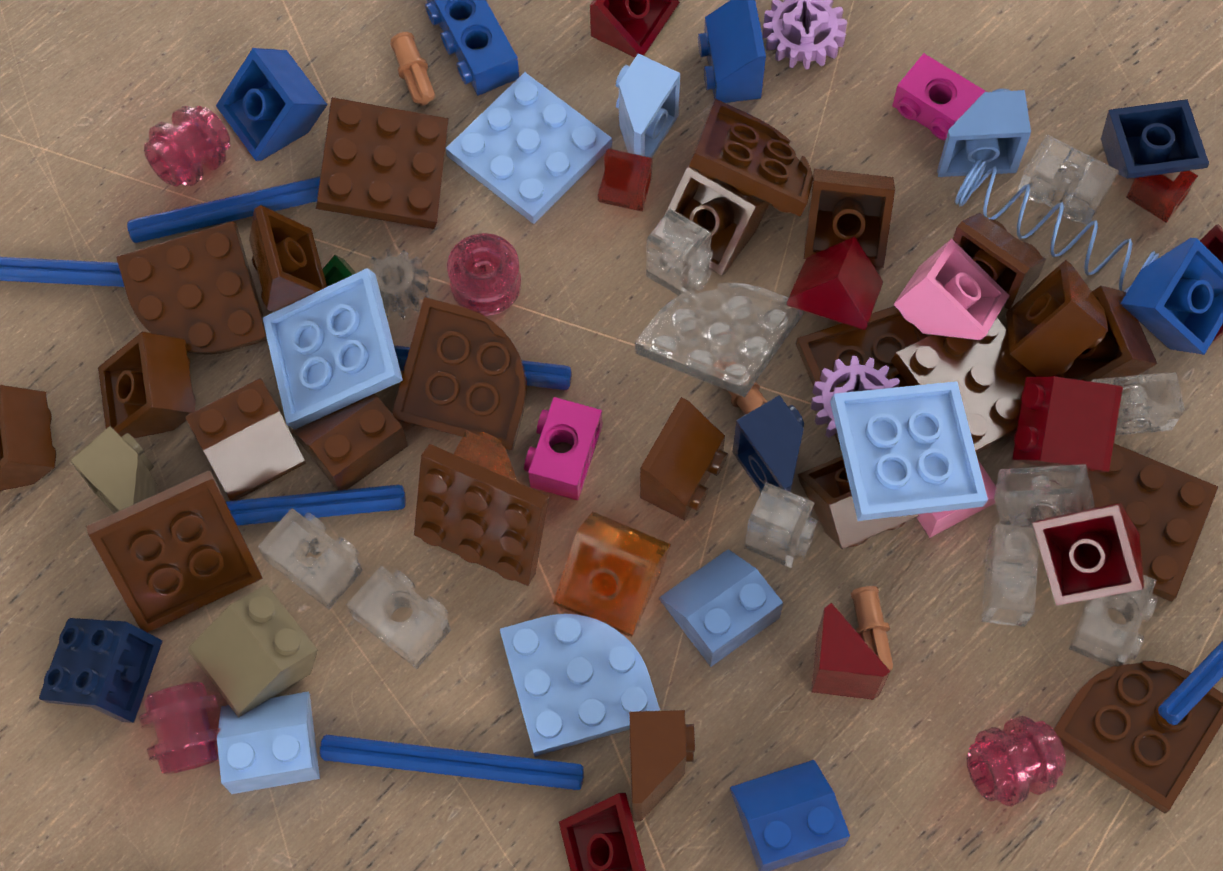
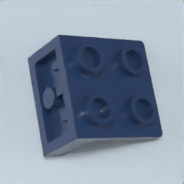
M69 618L60 634L55 655L44 677V684L39 699L47 703L91 707L121 722L134 723L163 640L126 621Z

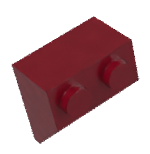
M1055 376L1026 377L1021 397L1022 403L1018 427L1014 438L1015 445L1012 460L1052 470L1109 472L1123 387Z

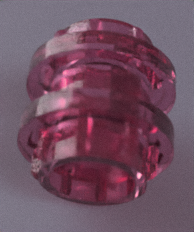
M199 105L195 108L182 106L173 112L172 125L161 121L150 128L149 140L144 144V153L153 171L165 183L175 187L181 184L193 186L203 178L202 165H205L209 170H216L225 163V151L231 147L230 136L222 121L208 108Z
M480 233L464 238L452 249L447 261V272L453 298L459 306L476 311L484 316H489L505 311L516 301L521 290L519 258L516 250L507 240L494 234Z
M190 682L147 695V699L144 702L146 713L139 716L141 728L155 727L158 744L147 748L149 761L158 760L162 773L166 775L180 773L219 761L217 735L220 733L221 728L211 729L207 714L219 708L215 695L207 696L204 684Z
M1018 716L1007 721L1003 730L991 727L979 732L975 738V743L969 747L966 762L975 788L985 799L990 802L997 800L1006 806H1014L1024 802L1028 798L1029 791L1041 795L1053 790L1057 785L1058 778L1063 774L1066 757L1058 735L1048 724L1042 720L1034 722L1026 716Z

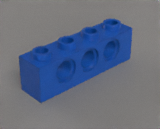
M426 0L425 9L433 26L440 25L443 31L440 35L449 55L455 53L459 60L456 66L465 85L471 83L477 96L519 78L518 57L486 0ZM477 47H481V48H482V49H479V50H473L474 48H477Z

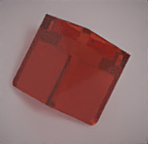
M606 149L604 156L605 171L598 192V201L643 212L652 181L653 158Z
M1189 170L1180 172L1174 181L1163 174L1137 177L1126 198L1167 223L1188 196L1198 175Z

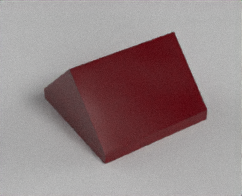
M593 0L590 4L591 37L634 58L638 53L644 56L680 2L679 0Z
M854 236L806 258L786 305L866 330L880 294L883 280Z
M1121 503L1040 519L1032 523L1056 606L1143 590L1144 579L1140 533Z
M830 603L824 608L817 631L812 693L874 700L880 695L891 671L837 608Z
M618 793L559 821L570 871H646L626 793Z

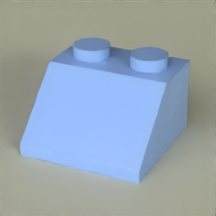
M638 53L631 65H625L617 77L616 87L619 88V97L616 102V108L619 109V127L633 170L641 175L679 116L680 73Z
M309 691L270 698L239 718L229 705L221 706L217 734L221 783L231 794L320 779Z

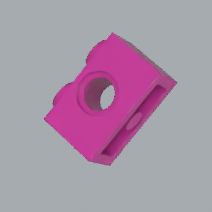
M923 53L897 85L892 106L898 109L899 113L905 118L919 122L930 129L937 138L946 140L948 131L954 123L987 91ZM933 101H940V102H942V103H944V104H937V103H934Z
M553 397L549 411L543 409L538 420L536 433L541 434L537 448H529L524 463V471L529 474L531 488L579 500L602 430V410ZM565 442L570 444L572 449L566 453H557L552 450V447L557 443Z

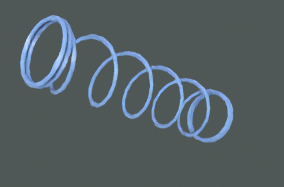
M979 159L964 179L957 193L955 203L956 205L959 204V207L963 206L971 194L992 173L983 206V215L987 217V205L997 169L996 166L990 168L982 177L986 161ZM1029 184L1024 185L997 214L988 218L994 220L999 217L1026 190L1017 222V236L1019 239H1025L1032 235L1060 207L1050 245L1052 257L1064 254L1094 225L1084 264V271L1087 276L1098 272L1129 242L1119 279V290L1123 291V280L1133 245L1131 238L1123 241L1097 268L1088 272L1089 259L1098 230L1097 220L1090 222L1062 251L1055 254L1054 245L1063 215V202L1055 205L1024 236L1020 234V227L1030 192ZM1151 252L1142 268L1158 259L1159 253Z

